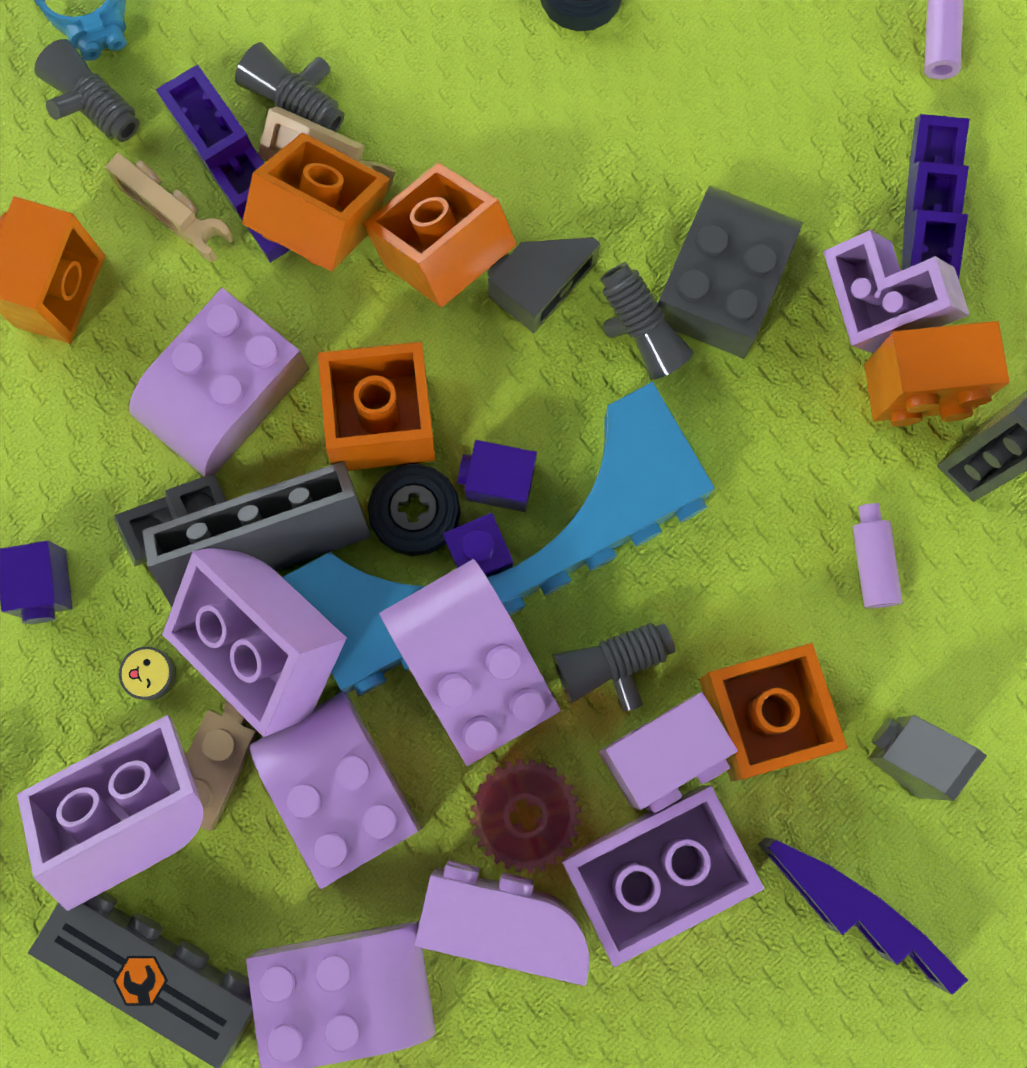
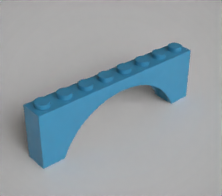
M653 382L607 406L604 417V449L600 471L591 492L572 521L554 540L535 555L506 571L487 577L509 616L523 609L526 606L523 598L541 589L544 596L549 595L572 581L568 575L584 565H587L590 571L598 569L617 557L614 549L632 540L635 547L640 546L663 532L659 526L660 524L677 516L680 523L684 522L707 508L704 501L708 499L715 487ZM330 552L283 577L347 637L332 669V674L340 690L346 693L356 690L358 696H361L383 685L387 681L383 674L402 664L405 671L410 670L379 613L425 586L387 581L366 574L348 565Z

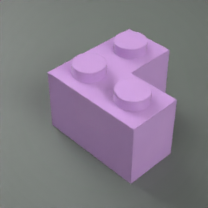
M872 230L823 251L851 346L874 353L893 331L941 327L970 315L955 267L936 256L901 271L892 242Z
M700 692L598 752L629 805L640 810L646 807L647 811L652 810L653 813H656L679 800L682 794L678 787L696 776L700 783L704 784L728 770L730 766L726 758L738 750L704 694Z

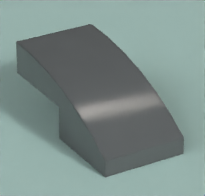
M213 473L165 490L164 498L116 514L114 522L132 563L136 567L147 562L142 530L226 502L227 500Z

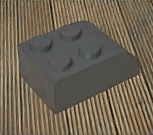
M710 185L659 299L658 305L665 314L664 320L674 331L744 359L758 334L803 222Z

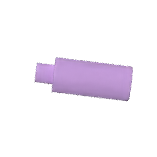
M964 0L927 1L924 73L929 78L948 79L956 76L961 70Z
M879 503L858 506L860 524H856L852 528L864 608H883L903 604L891 521L881 519Z

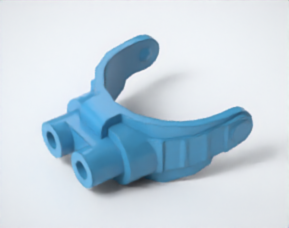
M34 0L47 20L68 37L69 41L76 49H79L82 58L86 61L96 60L100 57L101 50L106 48L118 51L127 45L123 34L126 29L123 19L126 0H106L100 8L90 14L77 17L57 14L47 6L45 0Z

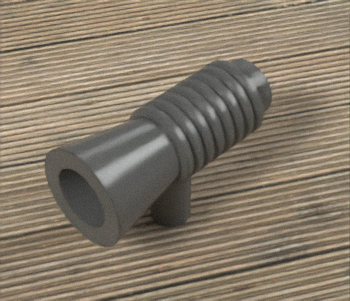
M56 40L40 53L34 67L36 76L63 93L46 101L47 112L54 120L81 111L108 138H116L119 142H125L137 132L140 122L135 117L134 108L98 74H93L69 40Z
M259 42L250 47L240 60L235 73V83L238 86L273 101L275 106L334 132L338 131L344 120V112L338 109V102L316 88L330 73V67L323 58L316 57L300 74L291 73L264 43Z
M624 262L612 268L601 277L600 280L605 286L602 293L604 296H607L606 300L610 302V306L614 308L613 311L617 314V316L609 318L604 322V332L610 338L625 334L635 338L650 379H659L674 372L692 357L693 350L664 320V312L657 305V301L654 299L653 294L650 293L646 283L643 282V278L639 276L638 270H631L627 262Z
M648 623L646 626L642 625L640 628H634L633 631L629 630L626 634L621 633L619 636H613V639L608 638L606 642L604 640L600 641L599 646L552 654V658L564 692L571 704L612 679L623 711H630L643 705L632 673H638L639 670L643 671L646 667L651 668L653 665H659L660 662H666L667 655L675 653V645L664 623L657 626Z

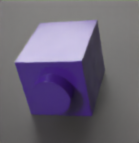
M475 440L472 455L463 454L457 483L465 485L466 501L526 512L536 466L537 452Z
M492 513L443 533L456 568L474 559L485 576L490 577L513 567V559Z
M50 541L0 548L1 612L22 618L23 624H38L55 620V612L72 610L66 549Z

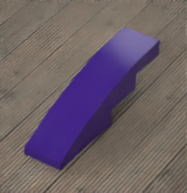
M197 64L157 88L156 91L241 221H243L252 174L264 164V161L252 146L247 133ZM246 227L270 263L290 251V249L276 242L269 241L260 233Z
M920 114L915 117L906 196L902 270L936 256L955 267L959 279L968 214H962L969 166L963 165L970 121L968 118Z
M765 837L758 843L761 849L829 929L844 935L855 925L882 958L898 965L909 956L935 987L951 995L968 981L926 935L869 890L830 865L778 840Z

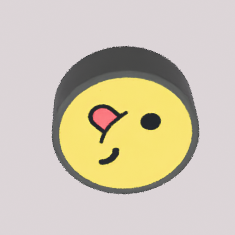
M140 647L131 651L123 659L119 669V680L123 689L130 696L142 700H156L163 697L171 690L176 679V667L172 658L164 651L153 647Z

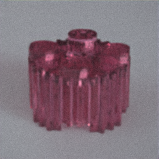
M518 759L516 766H513L509 761L506 762V769L504 770L499 766L496 767V775L487 774V781L479 784V790L473 796L477 804L472 805L470 808L471 811L475 812V816L470 819V824L476 825L472 834L473 836L480 837L477 842L478 847L485 846L484 854L486 856L493 854L495 856L494 863L498 864L502 861L505 863V869L508 870L514 865L517 872H521L522 868H527L529 873H533L536 866L543 871L546 870V863L548 862L553 866L556 865V857L558 855L561 857L566 855L563 850L565 846L572 848L571 837L578 836L574 826L581 823V820L576 818V814L581 812V808L574 804L579 798L577 795H571L570 793L574 788L573 785H565L566 777L562 774L557 776V769L555 767L550 768L544 762L535 764L532 759L529 760L527 765H524L522 759ZM520 799H526L529 806L538 805L540 807L541 816L534 818L536 826L531 829L525 830L521 822L512 824L509 812L517 811L514 803Z

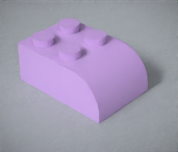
M221 288L143 374L132 393L129 412L140 424L202 476L206 477L213 473L216 474L309 368L299 349L224 288Z
M206 548L192 552L162 633L263 737L300 723L313 713L347 639L343 633L266 563L239 551L218 548Z
M474 559L379 613L399 652L466 766L476 762L561 711L504 605Z
M342 691L317 705L313 713L302 722L262 737L250 744L251 755L259 776L320 890L422 830L421 825L346 692Z
M168 715L17 794L33 878L67 911L182 849L196 835L203 820V807L176 726Z
M701 785L682 795L679 800L656 813L651 811L611 831L562 860L613 967L764 890L712 786Z
M450 860L445 865V869L437 867L430 875L414 946L586 986L589 971V951L577 919L561 900L548 893L534 890L532 879L509 873H501L500 881L478 877L480 867Z
M419 921L260 949L246 958L260 1068H313L399 1051L432 1038L436 1033L424 953L423 948L414 946Z

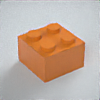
M302 132L253 172L242 224L260 233L265 239L276 242L305 257L312 264L322 266L332 272L368 235L362 223L382 208L390 178Z
M439 162L362 223L384 266L441 308L517 245L499 200Z
M14 196L8 211L0 217V314L15 328L71 344L105 258L103 251L73 213Z
M999 321L893 331L864 364L873 422L890 420L891 426L895 427L919 423L923 420L922 417L941 415V420L945 422L969 418L973 416V411L977 407L991 402L992 396L1009 383Z
M422 342L318 353L325 443L331 465L344 461L347 470L352 471L436 461Z
M813 643L711 671L698 679L705 698L738 750L726 758L730 766L727 770L730 782L747 779L848 749Z

